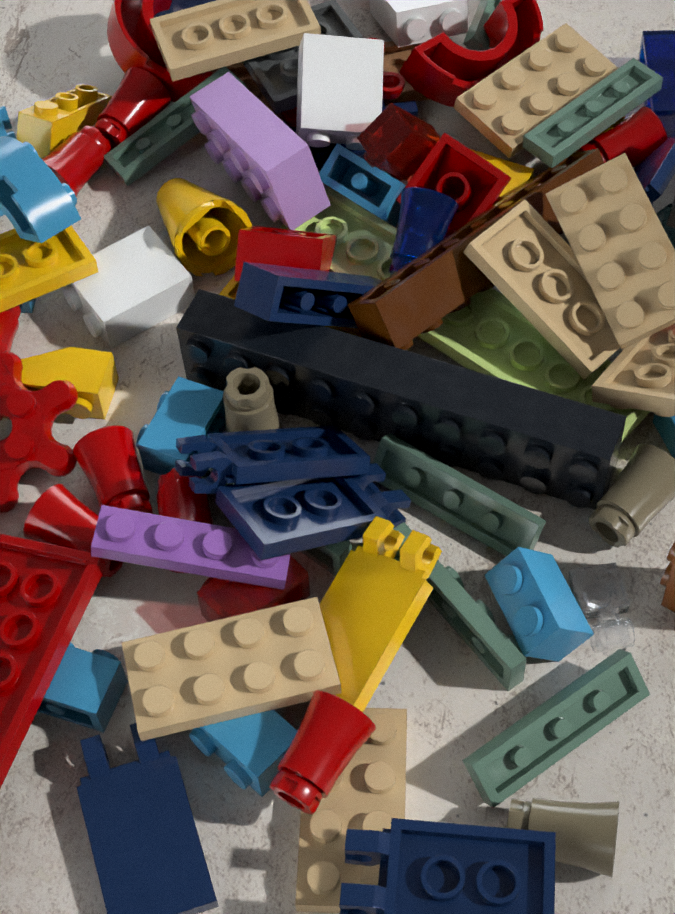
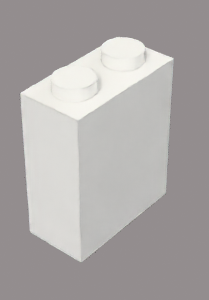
M369 0L370 13L398 48L426 42L443 32L448 37L468 32V0Z
M303 34L298 51L296 134L303 141H306L309 146L327 147L330 143L346 144V148L351 150H366L370 146L376 145L382 134L384 40Z
M149 225L92 254L97 262L98 273L71 283L63 289V294L72 310L77 311L80 309L84 314L83 319L90 333L95 338L101 336L110 349L188 308L195 297L191 274Z

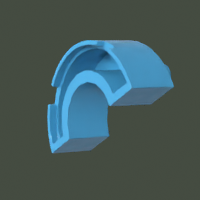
M0 136V217L3 215L7 216L19 237L43 243L81 220L75 207L77 204L75 193L66 183L61 184L53 171L38 156L35 148L27 141L22 143L12 137Z

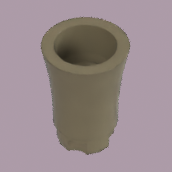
M239 367L231 371L226 377L227 386L223 392L226 422L224 432L284 429L277 414L273 389L267 375L257 367L250 369Z
M639 444L621 474L597 503V509L589 516L588 521L591 529L603 541L616 548L626 546L633 537H637L648 523L675 498V458L654 445Z
M533 798L531 802L523 799H511L507 828L556 832L555 862L585 868L611 878L613 877L620 801L588 803Z

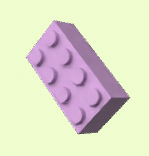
M227 72L189 96L196 111L191 115L199 131L206 135L209 141L205 144L209 156L216 164L223 163L227 174L233 182H242L244 190L253 202L261 201L263 209L273 222L280 220L288 229L294 230L331 206L309 145L230 72Z

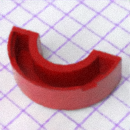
M113 0L107 23V36L111 52L124 73L132 67L150 72L163 83L169 92L170 101L173 102L178 101L212 75L211 71L172 82L150 24V19L154 18V15L170 9L172 0Z
M500 1L483 26L489 37L490 49L485 51L468 50L454 43L443 32L416 46L399 73L417 92L437 103L454 108L458 96L540 41V34L544 28L537 1Z

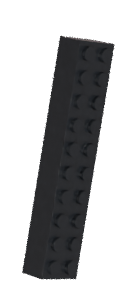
M201 289L196 293L176 327L186 379L224 392L227 386L226 377L231 371L239 367L245 369L257 367L268 377L273 389L275 407L280 414H292L311 420L319 426L336 425L340 430L352 433L362 440L380 442L382 437L392 434L450 467L457 466L479 473L482 477L489 480L505 481L520 486L533 494H546L559 498L578 508L596 510L597 503L608 491L616 470L626 416L322 325L267 321L235 307V299Z

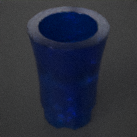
M408 187L402 190L398 225L390 254L392 260L389 267L390 276L444 240L459 207L454 199L443 193L426 188Z

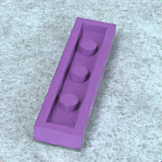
M101 505L91 545V556L282 590L285 588L290 554L261 560L236 528Z

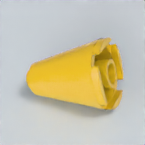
M173 178L165 182L157 193L156 202L176 257L185 269L195 276L203 277L201 273L213 272L216 276L224 274L236 266L239 229L252 227L247 213L238 204L183 178Z

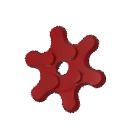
M7 351L0 352V421L3 418L11 420L12 431L8 437L0 440V513L9 512L18 503L19 480L28 470L38 468L47 471L52 476L65 477L74 470L77 463L73 455V449L56 441L52 434V426L55 419L75 406L78 400L76 387L67 380H56L40 390H28L22 383L23 364L21 359L13 352Z

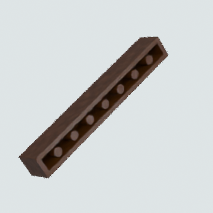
M599 148L575 152L555 167L547 168L348 304L362 338L407 350L414 344L412 339L419 334L430 332L443 324L442 318L448 313L459 311L470 305V298L477 292L493 288L495 285L463 251L470 242L523 200H526L559 235L564 234L545 194L604 164Z

